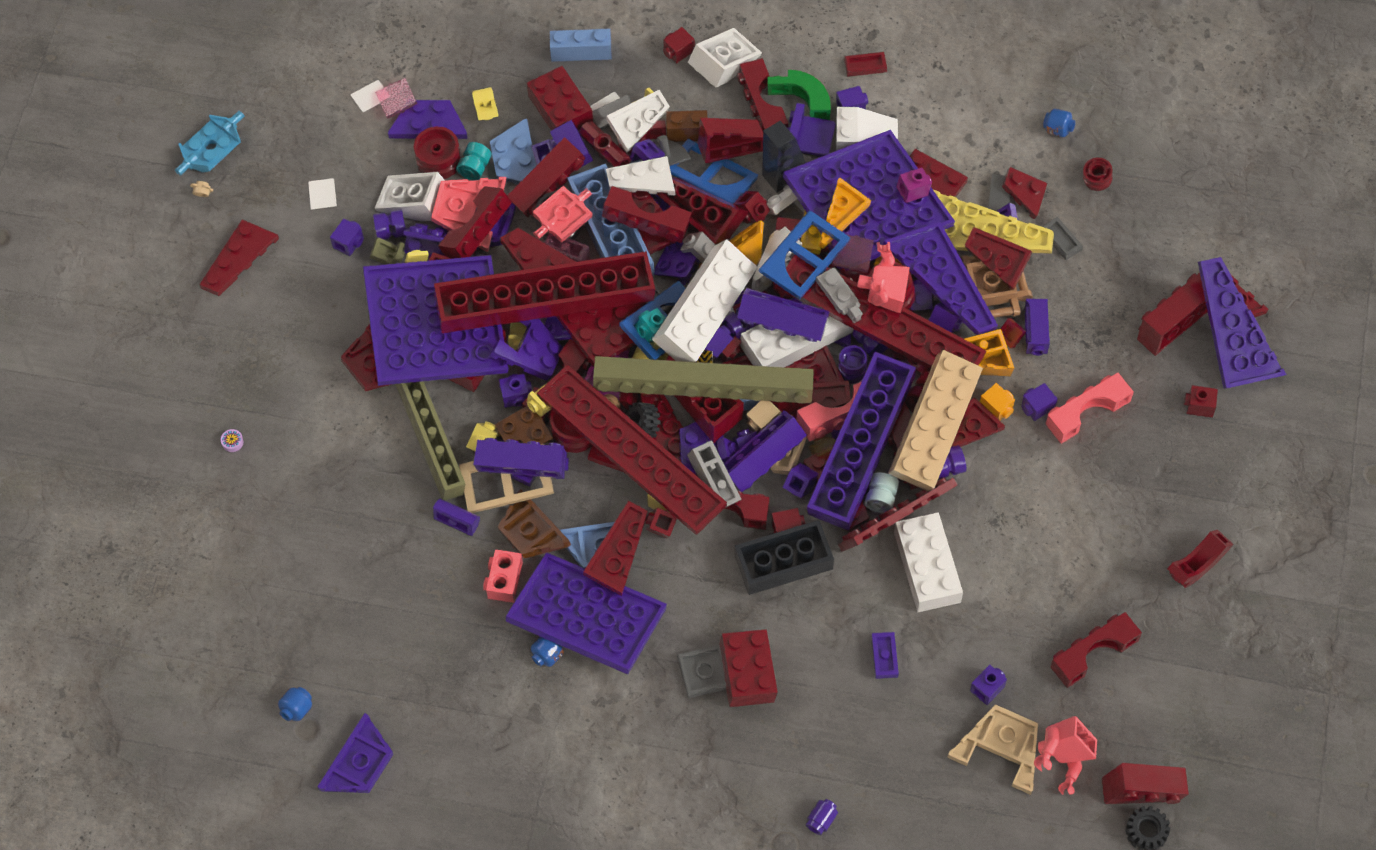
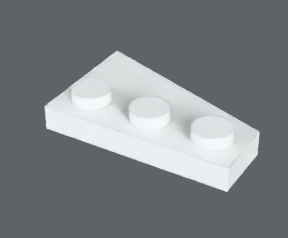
M657 90L607 115L606 120L627 153L668 111L670 106L660 90Z
M667 156L606 169L610 189L611 186L629 192L649 191V194L664 192L668 193V195H675Z

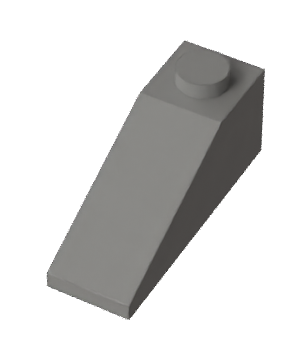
M712 440L689 452L687 456L697 476L727 502V506L741 500Z

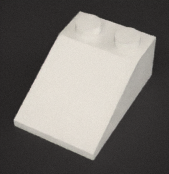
M732 28L696 44L688 63L705 77L710 84L719 87L729 82L739 73L740 64L756 60L761 56L762 52L735 28Z
M837 107L836 151L890 129L898 139L897 119L858 107Z
M438 172L388 176L375 210L390 214L391 211L402 209L404 218L417 221H431L440 183L445 180Z
M786 227L780 231H774L769 237L768 244L753 276L752 290L763 292L772 285V281L761 274L758 269L789 235L790 231ZM798 240L796 243L802 246V242ZM791 251L786 255L785 267H787L794 256V253Z

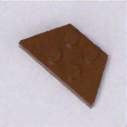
M531 499L514 503L513 506L510 505L506 511V516L498 525L499 532L518 553L522 554L524 559L571 546L569 539Z

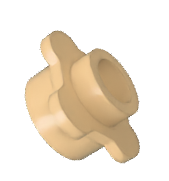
M197 181L196 184H190V187H193V195L209 197V193L213 192V189L210 188L211 186L207 182Z

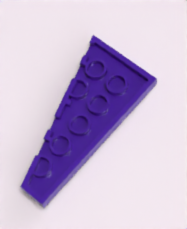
M940 222L884 240L883 245L890 242V250L893 256L905 267H910L909 271L975 335L997 329L998 325Z
M1218 257L1199 261L1198 266L1223 389L1287 375L1276 360L1277 357L1274 351H1271L1266 342V337L1254 315L1247 308L1241 292H1238L1222 258Z

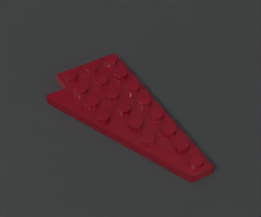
M520 228L500 237V242L521 270L576 262ZM643 302L556 317L594 367L595 356L615 357L636 345L622 330L619 323L647 303Z

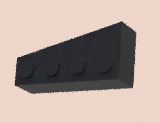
M781 120L763 130L762 176L777 193L788 185L783 178V173L806 163L796 138Z

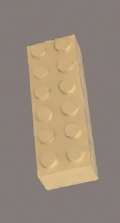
M945 350L936 355L888 474L926 491L935 488L982 372V367Z

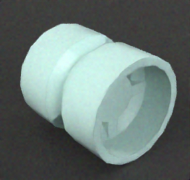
M874 473L870 480V490L866 495L865 506L878 513H884L892 509L899 480L887 473Z

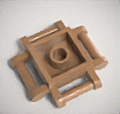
M961 256L964 266L987 306L1010 302L1011 307L990 310L994 318L1013 315V317L1020 316L1018 301L1026 302V299L1033 298L1031 291L1028 290L1024 272L1018 281L1020 291H1017L1016 287L1013 290L975 256Z

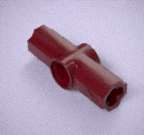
M593 121L582 125L579 134L598 152L600 158L605 159L612 167L627 165L631 162L630 157L612 141L610 135L604 133Z

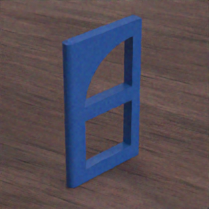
M687 139L682 145L688 153L693 150L702 155L698 143ZM729 159L713 162L700 177L677 166L679 163L669 166L671 175L732 204L745 191H748L758 179V174ZM722 166L745 177L743 180L729 185H717L709 182Z
M809 210L758 271L800 300L815 283L816 277L826 270L848 244L850 237ZM811 225H814L838 242L824 260H821L796 243ZM789 251L816 268L801 287L796 285L787 273L785 258Z
M679 281L656 296L654 301L648 302L619 323L622 330L650 360H657L666 352L661 347L655 350L645 338L640 337L634 326L639 321L638 316L646 310L651 312L658 308L667 318L668 315L661 307L675 306L686 289Z

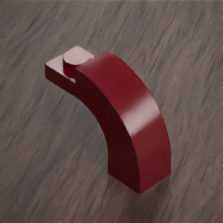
M1218 529L1210 531L1190 554L1181 560L1172 562L1167 569L1175 581L1187 588L1213 568L1234 544Z

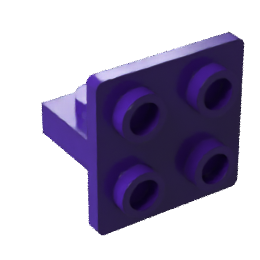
M421 223L410 226V228L403 232V235H406L405 253L420 250L428 251V258L431 257L433 252L445 256L438 245L447 235L448 230L443 227L430 229L428 225Z

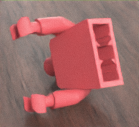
M877 242V251L881 252L882 260L879 265L874 267L872 277L859 275L857 287L869 289L868 301L875 306H881L901 313L910 267L893 266L895 259L890 250V242H887L886 245H881L880 242Z
M1076 716L1050 725L1046 728L1045 740L1038 742V751L1041 755L1035 758L1034 765L1042 772L1041 765L1043 764L1049 771L1052 767V763L1049 760L1051 756H1054L1060 763H1067L1066 780L1059 785L1058 789L1062 795L1065 789H1067L1070 795L1074 794L1075 790L1072 784L1076 782L1082 770L1081 761L1096 759L1097 739Z

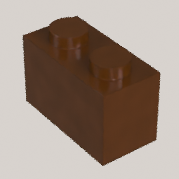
M707 110L666 111L667 139L674 142H685L687 139L698 141L700 118H707Z

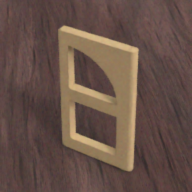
M474 461L459 464L466 484L464 493L467 510L471 513L554 494L551 477H540L543 488L514 494L511 474L501 473L505 497L476 504L471 473L478 472L473 465Z

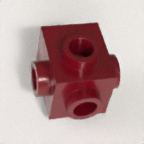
M745 191L734 203V205L749 211L743 220L747 224H753L760 220L763 222L766 218L765 216L771 211L766 199L758 191Z

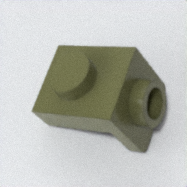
M378 237L374 242L369 258L384 265L400 263L405 254V251H403L404 243L400 242L396 246Z

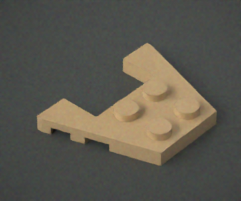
M995 705L961 739V742L949 752L948 758L967 766L975 747L978 746L1020 765V768L1012 783V787L1031 795L1034 785V760L1038 723Z

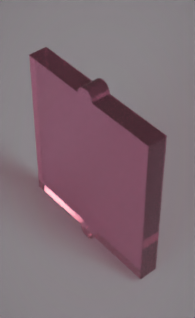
M406 78L393 84L390 83L387 87L375 92L387 119L399 113H404L405 110L417 105V101Z
M847 235L850 237V241L834 259L833 266L848 268L849 271L853 269L868 273L874 240L860 238L858 235Z

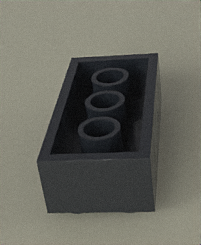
M820 520L735 545V559L748 595L833 570L834 557Z

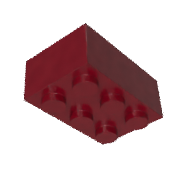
M563 66L527 82L528 97L551 131L572 120L577 130H580L586 122L593 121L592 108Z
M767 629L723 633L719 645L729 707L774 703L778 691Z

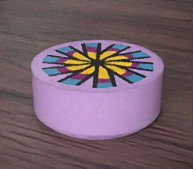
M230 429L222 434L221 444L226 451L236 452L243 446V437L239 431Z

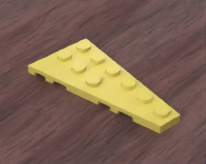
M933 190L955 220L954 226L945 229V232L956 250L968 251L965 248V243L973 227L1027 248L1032 253H1052L1054 238L1052 230L1032 223L1021 222L1015 217H1007L997 211L971 202L966 203L951 195L946 196L940 194L939 191Z

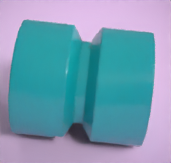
M469 142L463 152L464 158H460L456 166L457 172L468 180H480L492 156L491 151L483 144Z

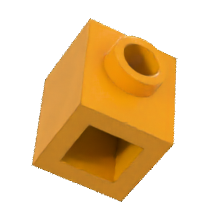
M997 383L981 395L980 403L999 421L1002 418L1007 419L1014 411L1015 399L1013 395Z

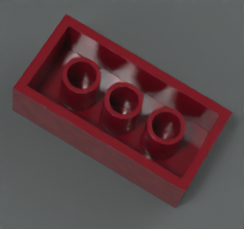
M1200 272L1192 274L1185 285L1176 287L1168 299L1163 298L1157 304V308L1153 311H1147L1142 316V324L1138 328L1137 340L1154 356L1159 354L1208 313Z

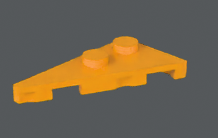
M839 178L826 221L840 231H843L870 206L871 200ZM822 232L819 246L824 249L833 238Z

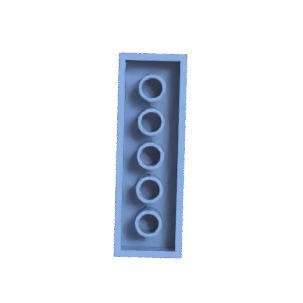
M603 164L568 177V190L571 193L579 195L587 188L592 194L583 201L584 205L592 212V217L584 225L600 258L647 251L652 276H654V262L638 229L630 228L627 225L612 222L602 217L604 203L610 191L606 169H608L607 165Z

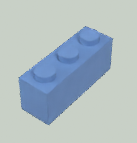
M610 29L550 31L551 62L612 59Z

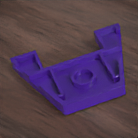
M540 319L520 321L527 329L517 350H514L499 339L489 356L494 359L498 357L506 360L505 363L510 366L518 365L523 368V371L547 381L554 372L559 361L558 354L563 347L554 339V336Z

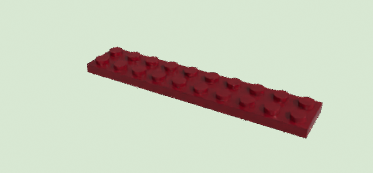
M795 254L786 267L788 275L799 287L804 284L816 269ZM841 274L840 276L860 303L859 309L863 313L861 320L853 323L847 314H839L816 281L800 299V301L809 306L830 311V317L930 370L936 355L942 350L978 366L986 354V350L902 307L901 313L881 306H875L868 301L869 289L857 287L858 283ZM776 284L775 288H777V289H779V290L785 292L786 294H788V295H790V296L796 298L795 296H793L792 294H790L789 292H787V291L784 290L782 287H780L779 285Z
M566 365L537 392V396L695 535L700 533L727 506V502L569 365Z

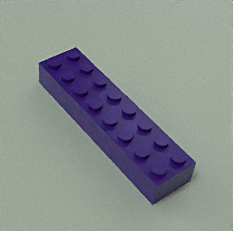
M874 353L807 506L808 515L849 531L914 381L916 367L880 353Z

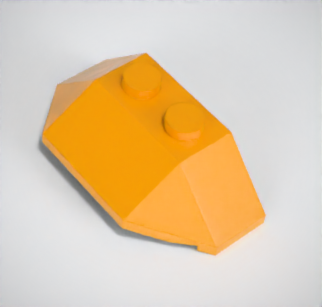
M761 220L753 223L729 240L755 265L762 258L764 223Z

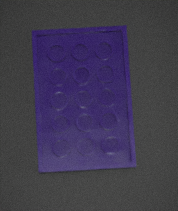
M546 553L506 615V622L628 675L666 611L667 604L626 586L621 596L584 576V568Z

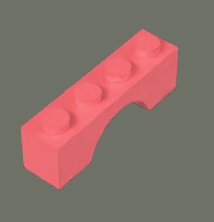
M1119 373L1113 376L1108 375L1101 380L1100 384L1095 387L1089 386L1084 390L1083 394L1078 397H1071L1060 408L1054 407L1048 413L1046 425L1062 444L1079 433L1081 426L1080 414L1084 410L1091 407H1104L1114 412L1131 402L1134 391Z
M861 382L853 385L852 399L844 406L829 408L815 402L797 410L796 421L807 434L806 438L809 442L824 437L834 429L840 430Z

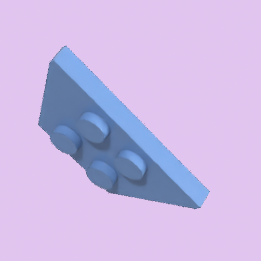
M527 119L520 121L490 141L497 179L499 177H507L506 182L510 181L518 185L536 167Z
M615 522L560 530L569 539L571 546L567 547V550L580 567L584 569L587 567Z

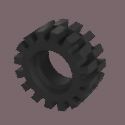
M634 402L632 405H629V410H626L625 414L652 438H656V431L659 432L660 429L657 426L661 421L658 420L660 413H656L658 411L657 407L651 403Z
M1145 806L1141 807L1140 810L1136 809L1130 815L1126 824L1125 832L1126 835L1128 834L1127 839L1129 842H1133L1132 846L1134 848L1136 846L1140 847L1139 850H1158L1160 846L1162 847L1165 844L1170 833V822L1165 819L1166 814L1163 813L1161 815L1158 808L1156 811L1152 810L1153 806H1149L1148 809H1145ZM1144 821L1152 822L1156 826L1157 833L1152 837L1142 835L1139 830L1140 823Z

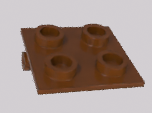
M528 405L495 424L505 442L511 439L525 444L528 441H535L541 445L553 439L542 418L537 413L532 412Z

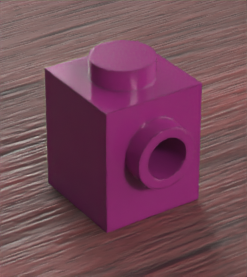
M919 168L899 175L897 189L904 201L908 203L928 196L932 181L923 168Z

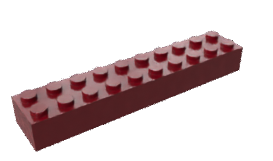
M647 251L434 283V297L441 333L654 301L655 285Z

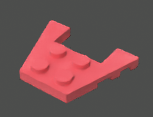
M507 177L491 180L480 178V180L468 181V179L441 181L431 221L448 231L462 227L475 215L477 206L473 200L483 187L502 188L504 191ZM492 231L487 234L478 246L486 252L489 251L493 236Z

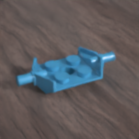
M238 110L229 119L227 117L209 115L210 121L183 146L179 143L184 160L175 168V172L181 176L188 168L200 172L212 170L241 143L236 124L245 117L244 114ZM209 144H215V145H216V147H215L214 149H212V150H211V149H209V150L206 149V147H207Z

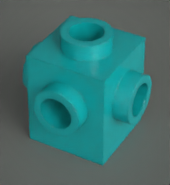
M658 308L651 312L649 310L644 311L638 316L639 321L634 326L640 337L645 338L649 343L653 342V337L666 319Z

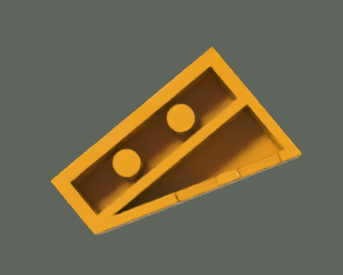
M1001 329L965 338L970 343L986 350V354L979 365L983 368L980 375L1011 376L1014 366Z

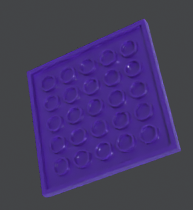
M891 129L783 173L784 180L805 211L808 212L810 210L825 221L839 178L871 200L870 206L842 231L850 237V241L837 255V259L846 271L881 257V252L877 251V242L883 245L884 240L937 222L942 224L944 230L953 227L955 220L931 187L928 196L908 203L904 201L897 189L899 175L918 168ZM833 239L828 244L831 250L837 245L838 242Z
M491 255L363 267L378 386L508 373L506 360L499 357L494 359L489 356L495 343L499 339L504 341L502 324L441 333L434 297V283L493 275Z

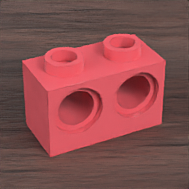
M495 550L494 557H490L488 563V570H491L490 575L485 577L483 587L487 592L488 599L514 603L523 565L521 553ZM503 563L510 564L507 568H500V565ZM497 584H505V587L501 589L495 588Z

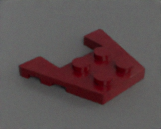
M369 324L365 328L364 333L359 338H356L341 356V362L365 392L389 386H378Z

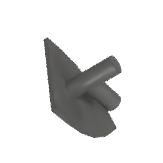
M665 135L659 136L654 142L665 153L664 157L667 156L669 166L691 159L683 146L668 140Z

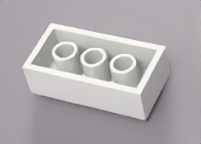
M939 512L896 522L894 535L917 612L961 603L963 591Z

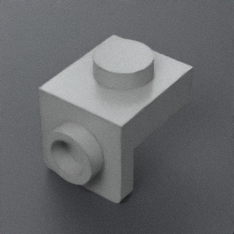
M703 232L687 235L680 250L683 253L691 252L703 263L715 244Z

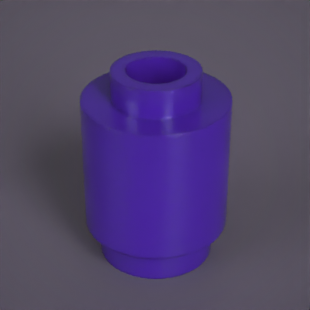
M828 799L824 801L819 800L807 817L806 827L815 834L822 835L823 832L828 830L837 816V806Z

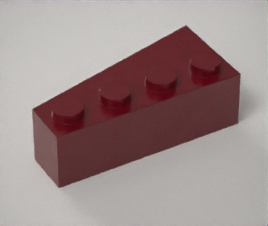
M674 395L713 443L743 419L744 402L740 399Z

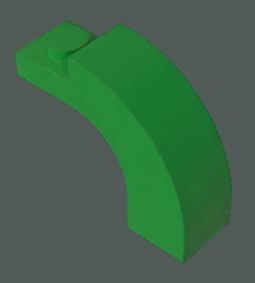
M788 70V77H768V95L798 96L807 103L809 117L830 120V97L825 86L817 78L798 70Z

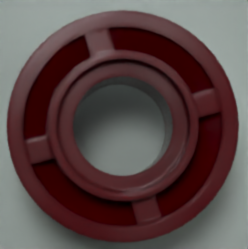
M1096 157L1085 163L1083 180L1089 189L1101 191L1111 185L1113 169L1108 160Z

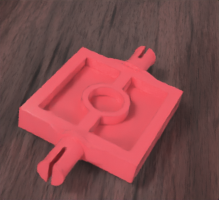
M562 186L533 211V216L542 225L533 232L534 236L540 239L549 232L561 243L592 217V212L583 203L592 195L591 192L585 188L579 195H576Z

